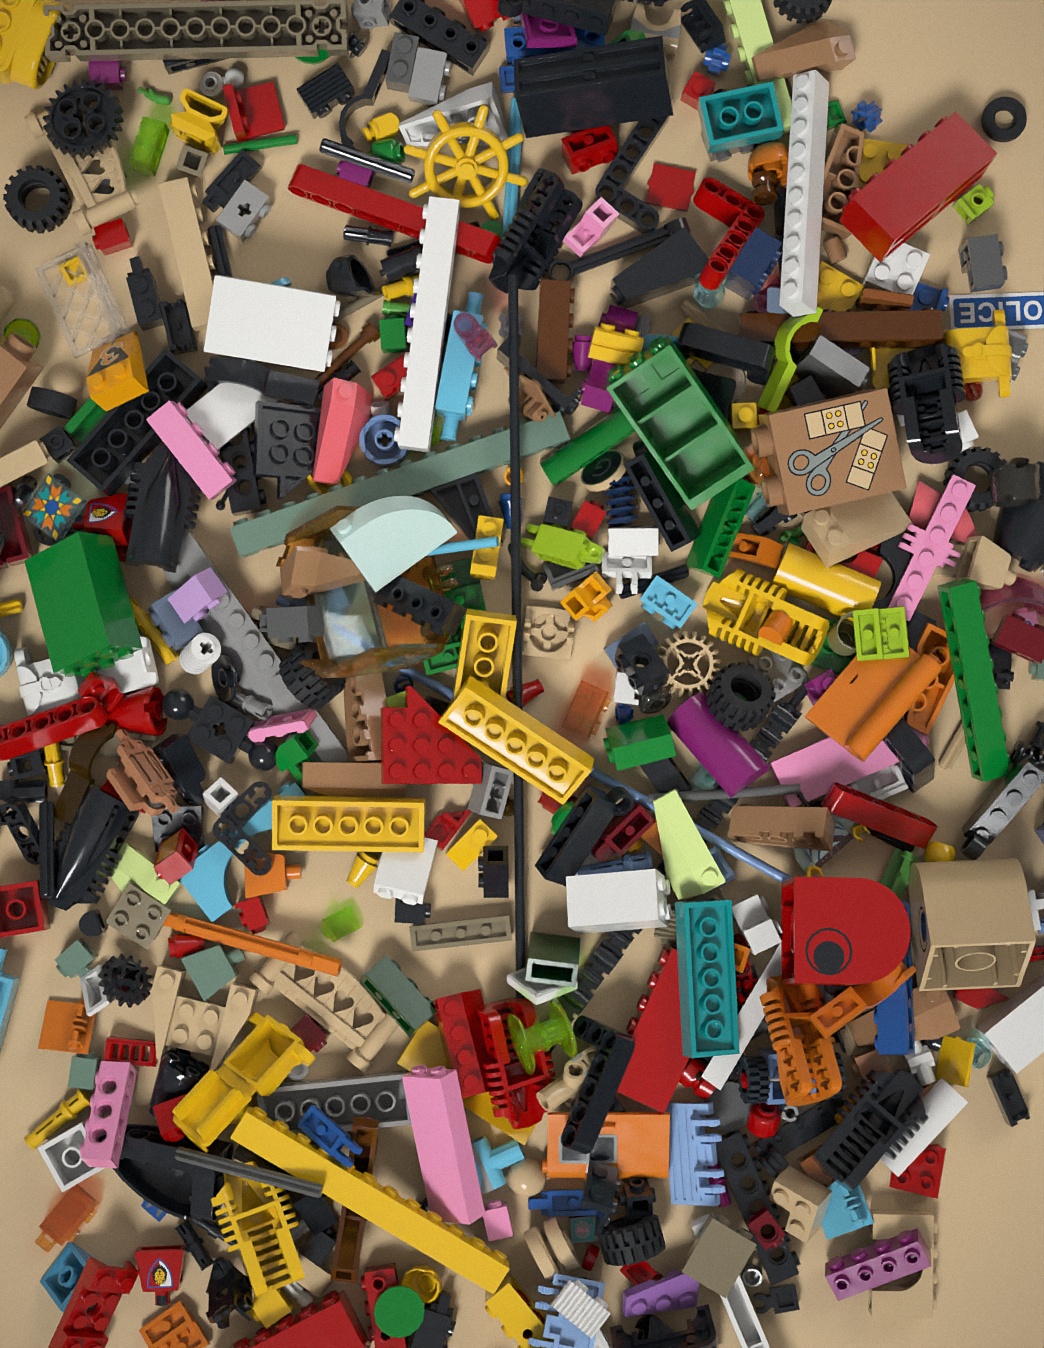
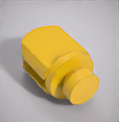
M385 113L371 119L368 122V128L364 127L361 129L365 141L370 142L372 138L374 141L395 137L399 131V119L393 113Z

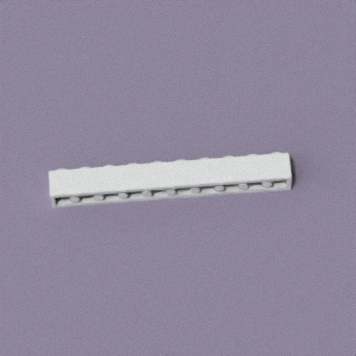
M817 70L793 75L779 304L793 317L816 313L829 97V82Z
M429 196V203L424 204L423 219H426L425 229L421 228L420 244H423L422 253H418L416 268L420 269L419 278L414 279L413 293H417L416 303H412L410 309V318H414L413 328H408L407 342L411 343L410 352H405L404 367H407V376L402 377L401 392H404V400L399 402L397 416L401 417L400 427L396 426L394 441L398 442L400 449L430 452L461 209L460 200Z

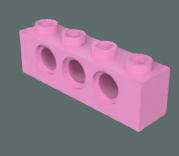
M101 1061L100 1069L96 1071V1089L90 1098V1118H87L85 1123V1142H82L80 1147L81 1159L89 1167L118 1168L137 1075L136 1069L130 1062ZM112 1087H116L114 1092L108 1094ZM107 1111H111V1114L108 1117L103 1118L104 1114ZM107 1135L102 1142H98L101 1136Z

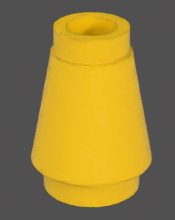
M371 852L357 853L346 881L353 887L359 888L378 867L379 858Z

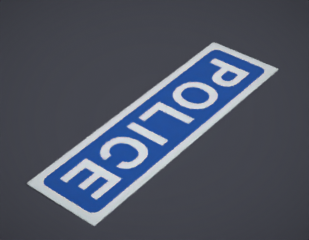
M1044 292L949 295L951 330L993 327V310L1004 309L1005 324L1009 330L1044 328Z

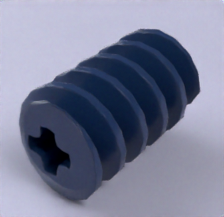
M624 473L619 481L613 480L609 483L611 485L609 488L612 489L605 492V496L613 498L606 501V506L613 508L606 513L607 516L613 517V519L607 521L609 526L633 524L631 521L638 518V515L631 513L632 510L638 507L630 503L631 500L637 498V495L630 494V491L636 487L629 484L631 478L628 473Z

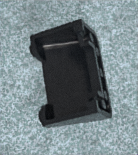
M709 1304L696 1307L697 1315L695 1319H686L687 1330L640 1341L636 1331L631 1332L632 1335L624 1332L622 1325L609 1327L614 1348H719Z

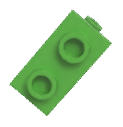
M895 847L880 883L901 899L909 881L911 865L916 863L919 857Z

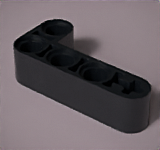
M690 322L683 323L676 343V347L683 354L747 371V379L758 385L767 384L776 356V349L767 343Z

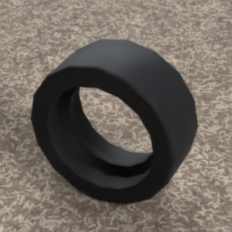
M33 386L29 394L27 406L48 415L71 419L74 416L78 400L54 390Z

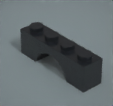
M905 531L879 543L876 555L883 558L890 567L892 586L883 599L874 602L872 609H885L888 607L909 564L910 554H912L899 548L898 545L900 542L910 545L911 542L902 537L904 533L913 536V532Z

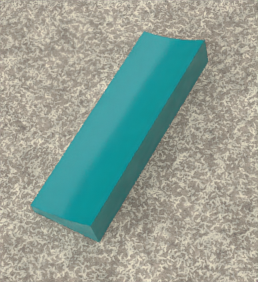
M732 900L675 902L683 1056L699 1058L740 1054Z

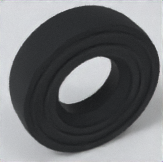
M999 97L992 100L985 107L981 118L985 134L997 142H1009L1016 139L1023 132L1027 123V114L1024 106L1012 97ZM999 111L1011 113L1013 116L1012 126L1006 129L997 126L995 123L996 113Z

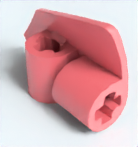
M920 481L917 482L913 503L909 508L907 516L914 526L925 531L942 494ZM966 508L950 540L965 543L968 537H973L977 534Z

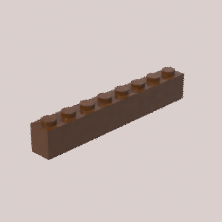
M929 307L917 311H911L908 308H899L896 311L876 308L871 311L848 309L845 312H835L831 309H825L818 322L806 323L795 331L790 341V350H805L820 335L841 349H871V347H875V349L919 348L921 346L942 344V310ZM747 311L740 314V336L767 343L775 348L774 342L777 331L792 315L790 313Z

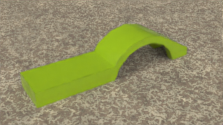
M817 307L816 313L791 316L779 328L774 342L775 355L778 361L758 401V407L769 412L777 410L797 368L791 358L790 341L795 331L801 325L809 322H818L824 309Z

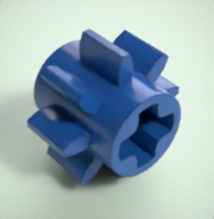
M721 44L706 52L703 65L708 66L707 73L718 76L720 70L727 71L732 54L726 52V45Z
M863 100L851 111L854 115L852 124L859 131L867 128L870 133L876 129L877 125L883 122L880 118L882 109L875 104V101L867 105L865 100Z

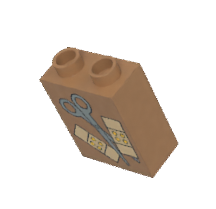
M873 388L758 415L760 426L751 428V441L757 458L767 456L771 475L761 478L764 501L768 508L777 506L778 513L790 516L907 488L887 388Z

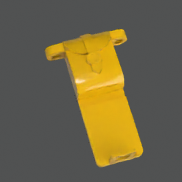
M1004 309L993 310V327L961 328L945 331L942 335V344H947L959 350L964 383L997 381L998 397H1010V380H1012L1011 360L1013 357L1012 347L1009 342V328L1005 324ZM871 347L869 352L873 388L889 389L888 363L899 353H908V351L916 348L875 349V347Z
M254 1012L248 1018L249 1023L255 1029L223 1062L218 1071L210 1069L172 1111L174 1113V1123L192 1143L205 1153L208 1152L206 1147L220 1135L251 1101V1096L255 1092L261 1096L271 1095L293 1067L301 1063L309 1067L315 1060L314 1055L305 1048L301 1038L292 1033L285 1024H280L268 1014L264 1018L257 1012Z

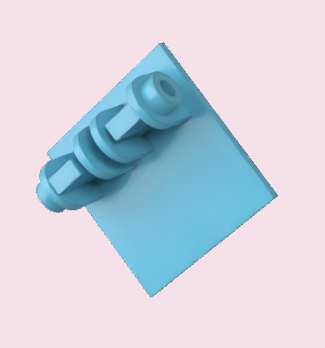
M833 1182L827 1187L832 1190L822 1222V1228L827 1240L874 1223L860 1184L852 1192L837 1182Z

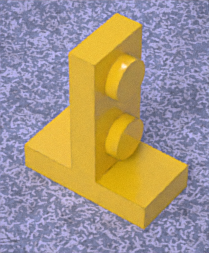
M479 515L475 539L498 536L499 546L475 549L473 551L470 578L495 581L504 519Z

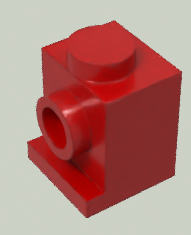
M261 895L234 904L236 909L241 907L242 912L239 913L243 927L248 926L252 934L265 931V925L271 923Z

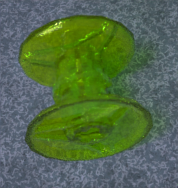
M556 998L551 999L549 1002L550 1020L542 1023L535 1021L534 1026L526 1029L516 1015L508 1014V1029L514 1049L523 1068L530 1075L534 1073L536 1068L535 1052L541 1050L547 1052L550 1051L551 1046L559 1044L568 1057L576 1058L577 1044L571 1023L564 1008Z

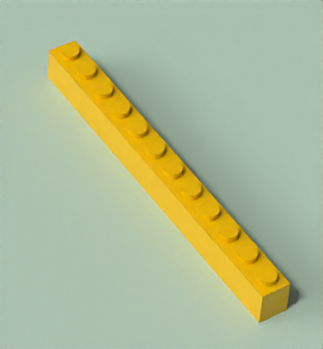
M247 1106L231 1133L230 1138L297 1178L322 1184L323 1194L494 1295L510 1269L508 1257L504 1253L496 1249L493 1252L486 1248V1244L477 1237L471 1239L463 1234L464 1231L455 1224L449 1226L442 1221V1217L433 1211L428 1213L421 1209V1205L411 1198L406 1200L399 1196V1192L389 1185L384 1187L377 1183V1179L367 1172L360 1173L354 1169V1165L350 1168L343 1165L321 1147L318 1148L313 1145L311 1139L302 1133L295 1134L288 1130L289 1126L280 1120L273 1121L266 1117L267 1113L262 1109Z

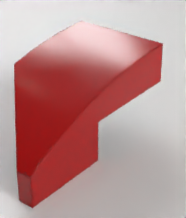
M471 811L447 812L438 815L425 832V838L437 840V848L443 851L471 814Z
M991 988L960 989L956 991L953 997L977 1010L1006 1002L1009 997Z

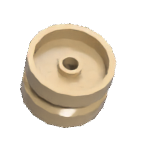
M556 1216L544 1221L543 1227L547 1238L535 1226L524 1232L529 1249L548 1283L553 1281L554 1273L561 1274L557 1260H559L564 1270L569 1273L581 1267L575 1253V1247L567 1231L562 1227Z

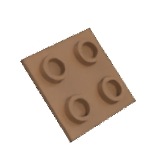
M504 367V370L509 376V368ZM519 371L520 413L536 422L544 421L547 415L555 418L556 415L551 408V401L542 393V385L533 378L531 380L526 378Z

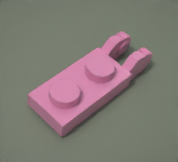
M309 708L274 715L267 720L260 719L248 732V738L252 742H263L270 736L282 737L290 732H305L310 729L311 724L316 719V712L314 709Z

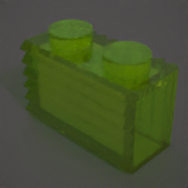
M143 116V121L140 122L141 126H139L140 130L137 131L138 135L135 136L137 140L134 141V149L131 150L132 154L129 155L130 159L128 161L134 171L155 177L170 130L165 122Z

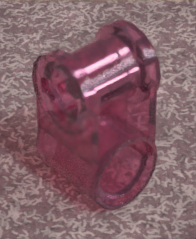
M460 313L455 317L453 322L454 332L477 362L481 360V356L488 350L498 346L493 337L470 313ZM462 320H468L472 324V328L467 332H463L458 328V323Z

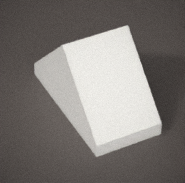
M101 965L96 966L80 978L86 1013L90 1017L113 1003L109 1001L110 994L103 995L105 987L98 985L102 980L98 977L102 970Z

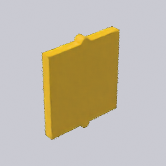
M944 1036L939 1051L935 1078H942L949 1085L957 1084L968 1087L976 1043L965 1041L959 1036H956V1038Z

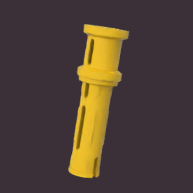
M77 1088V1092L72 1097L60 1103L59 1109L24 1137L25 1143L35 1150L37 1146L68 1120H76L78 1114L87 1106H90L91 1095L87 1090Z

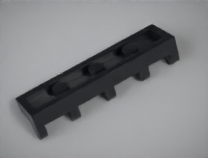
M842 1098L825 1099L798 1115L795 1121H788L780 1126L774 1136L760 1138L753 1142L752 1145L759 1157H765L772 1146L784 1156L838 1124L834 1116L837 1114L836 1110L839 1107L842 1108L844 1100Z

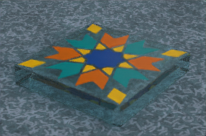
M47 474L21 515L52 539L60 542L87 501L56 477Z

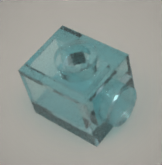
M702 764L689 780L693 783L691 788L694 791L716 789L719 785Z

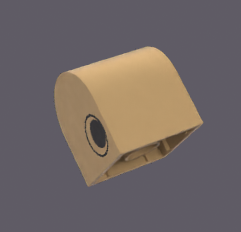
M1007 858L912 863L908 881V902L910 903L911 941L918 990L938 991L1020 987L1036 943L1025 876L1019 860Z

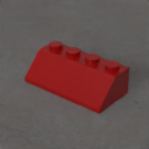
M481 989L461 992L433 1000L434 1009L437 1011L435 1016L448 1068L457 1071L462 1098L489 1092L488 1090L492 1087H488L486 1081L490 1078L485 1077V1071L489 1069L483 1068V1062L489 1060L480 1017L476 1011L477 1008L484 1005Z

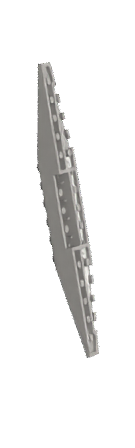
M129 477L124 483L128 492H134L128 489L129 483H134L130 481ZM184 528L176 573L164 571L172 591L178 590L195 574L211 567L228 592L220 598L222 603L212 610L207 609L208 615L199 620L198 623L203 629V633H210L219 640L221 653L229 657L234 668L239 672L240 680L237 684L246 696L253 695L258 701L271 705V716L309 709V706L302 704L287 689L279 672L280 657L263 633L259 632L256 623L250 618L251 616L189 529ZM314 708L317 717L308 731L319 746L309 756L313 762L355 763L347 762V750L320 712ZM292 732L287 733L283 737L286 739Z

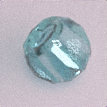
M700 282L696 283L694 298L700 306L713 308L723 301L725 296L723 284L717 290H708Z
M981 1038L966 1040L976 1043L971 1069L985 1067L991 1060L992 1052L989 1044Z

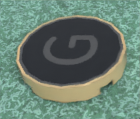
M608 450L583 468L580 476L582 484L589 491L595 492L609 488L611 486L609 483L613 480L619 481L625 473L626 469L623 464L627 460L619 450Z

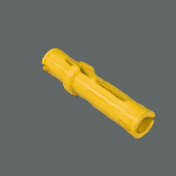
M130 598L137 628L150 640L152 647L165 664H171L179 657V654L174 651L172 646L168 647L165 644L161 631L152 624L148 614L139 605L136 598Z

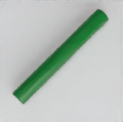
M296 134L226 144L223 145L224 155L240 153L242 149L247 152L298 144Z

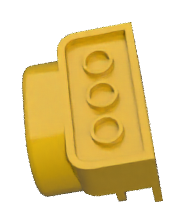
M0 0V83L9 84L16 82L37 90L47 82L55 62H50L45 57V44L48 36H51V25L53 24L58 28L56 21L58 15L60 16L62 13L59 11H49V16H45L43 5L64 4L54 0Z

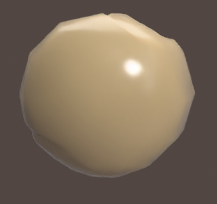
M525 1158L510 1165L506 1179L509 1188L515 1194L530 1197L538 1194L544 1188L547 1175L542 1173V1164L538 1160Z

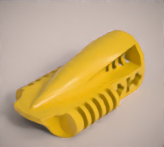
M739 568L722 581L714 580L705 594L702 609L707 612L709 635L716 638L720 636V640L723 641L728 639L729 644L734 645L736 643V647L740 649L744 647V650L747 652L752 650V654L756 656L761 653L764 647L805 666L811 665L819 654L827 636L829 621L784 601L787 589L781 588L779 590L778 585L773 584L771 586L769 581L763 582V579L760 577L755 579L753 574L749 573L747 575L746 571ZM773 611L784 612L791 618L793 623L791 632L781 646L758 636L759 629Z
M254 1161L245 1163L258 1167ZM224 1173V1186L216 1197L210 1200L213 1207L222 1204L225 1206V1208L215 1211L216 1216L225 1213L228 1215V1217L218 1220L219 1225L231 1223V1226L221 1229L222 1234L230 1231L234 1232V1235L224 1238L225 1243L233 1240L237 1241V1244L228 1247L227 1250L228 1252L236 1249L240 1250L255 1297L304 1279V1271L289 1230L299 1226V1223L296 1221L287 1225L286 1220L296 1217V1214L293 1212L284 1216L283 1212L293 1208L290 1203L281 1207L280 1203L290 1199L289 1194L279 1198L277 1195L286 1189L279 1187L275 1189L274 1186Z

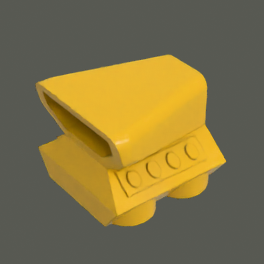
M186 88L182 91L180 100L187 112L172 113L169 127L174 130L173 134L180 138V140L206 150L210 154H216L217 151L222 149L217 132L225 121L228 110L225 106Z

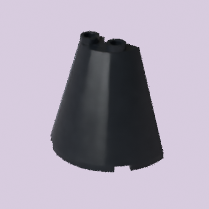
M1018 457L1011 459L1008 465L1011 471L1008 475V478H1011V484L1008 485L1007 488L1009 490L1001 500L993 543L1018 560L1020 568L1028 572H1036L1044 564V463L1038 461L1033 465L1028 463L1030 461L1028 458Z

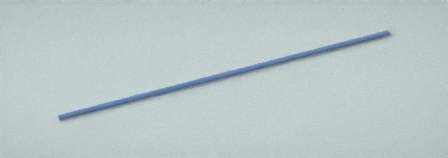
M280 594L275 603L283 607H290L291 600ZM323 621V629L452 700L453 689L330 621ZM592 767L589 776L593 777V779L611 789L618 786L624 787L635 802L655 812L654 805L649 804L647 796ZM695 824L702 839L780 882L792 878L790 875Z

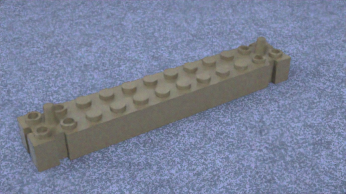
M250 0L74 4V11H68L64 5H43L45 16H49V11H59L62 13L60 16L58 15L56 21L58 28L53 24L51 25V36H48L45 44V57L50 62H71V56L73 55L81 62L319 56V50H327L329 56H349L347 29H342V26L348 25V5L346 0H325L326 5H317L316 0Z

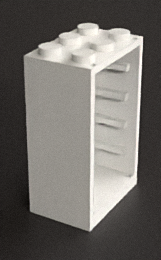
M215 275L204 352L325 372V366L330 367L333 352L328 350L329 341L334 342L336 326L332 325L333 316L338 317L340 301H336V295Z

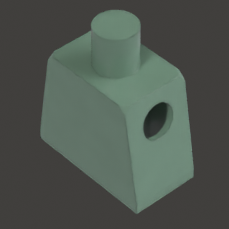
M219 944L182 958L181 961L202 999L205 1001L239 974L235 965L245 960L246 956L242 949L235 947L227 952L224 945Z

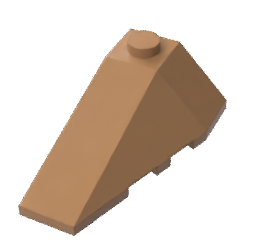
M296 546L280 567L282 595H289L293 598H303L366 581L351 559H347L345 553L339 552L335 556L328 554V550L321 547Z
M302 762V788L325 796L405 797L407 784H381V763Z
M918 987L913 989L915 1041L939 1039L961 1029L946 990L919 991ZM873 1010L847 1024L858 1047L875 1046L874 1039L875 1035L878 1034V1027L874 1022Z

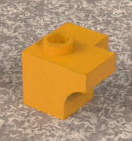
M595 571L573 589L560 603L575 621L581 617H587L596 622L613 607L612 603L606 598V595L612 589Z

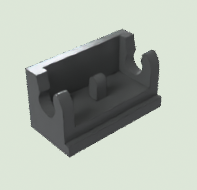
M587 562L579 570L555 563H548L542 566L552 591L587 578L595 571L599 572L596 563Z

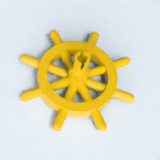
M486 105L479 107L474 123L460 122L449 125L440 110H435L432 116L440 131L431 139L427 148L424 149L413 145H406L404 147V152L407 155L424 159L426 181L410 189L409 196L416 198L431 190L439 198L460 200L461 208L483 205L492 220L498 219L499 213L491 200L501 191L505 182L519 186H526L528 183L526 177L508 172L509 163L506 150L521 143L524 140V135L516 133L501 141L496 133L484 126L489 110ZM470 136L468 144H459L458 137ZM479 139L491 146L475 155ZM448 143L455 157L438 153L443 145ZM494 156L498 158L497 169L481 165V163ZM434 162L450 166L451 168L436 175ZM477 174L493 178V180L484 188ZM458 176L453 191L443 185V183ZM467 180L471 183L475 191L474 193L463 194Z

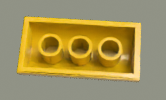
M791 543L788 544L770 581L771 586L773 584L778 585L779 590L781 588L787 589L788 595L840 617L851 611L872 609L881 586L880 581L838 563L826 568L817 554ZM846 618L847 620L854 622L853 618Z

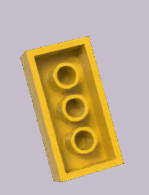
M467 609L463 622L452 701L469 676H472L505 698L517 624L516 615Z

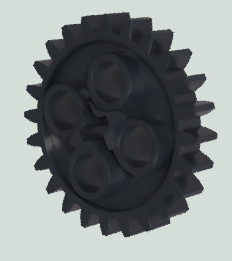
M86 79L82 80L81 85H78L73 80L72 88L64 84L65 91L63 93L58 90L55 91L58 96L57 99L49 98L52 107L46 106L44 108L49 114L43 116V120L47 123L43 126L44 130L48 133L46 135L47 138L63 155L69 153L72 158H75L77 153L81 159L85 158L86 153H89L94 158L96 150L104 154L103 146L112 148L109 141L111 139L118 141L115 132L123 131L122 127L118 124L125 122L121 115L124 110L119 105L121 103L120 100L115 96L112 89L108 90L104 83L99 86L96 80H93L90 85ZM79 100H81V109H82L83 112L85 113L84 120H83V116H82L81 110L79 109V105H78V101H79ZM97 102L95 106L89 107L91 103ZM73 108L70 113L65 114L67 110ZM83 121L88 129L89 138H86V129L82 125ZM102 124L99 129L94 130L97 125ZM78 131L76 135L70 137L72 132Z

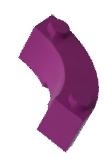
M610 304L608 312H602L598 327H600L601 323L615 326L614 331L622 333L625 332V329L634 330L639 312ZM597 359L593 360L588 380L583 379L580 386L581 395H583L581 405L607 413L610 412L613 398L606 389V377L609 376L607 374L608 371L618 364Z

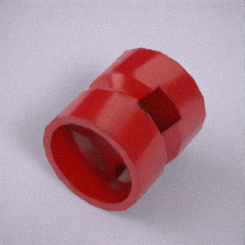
M700 1057L689 1058L679 1083L686 1088L692 1087L693 1093L705 1101L716 1087L701 1077L707 1068L706 1062ZM697 1072H700L701 1075L696 1080V1078L694 1077L697 1074Z

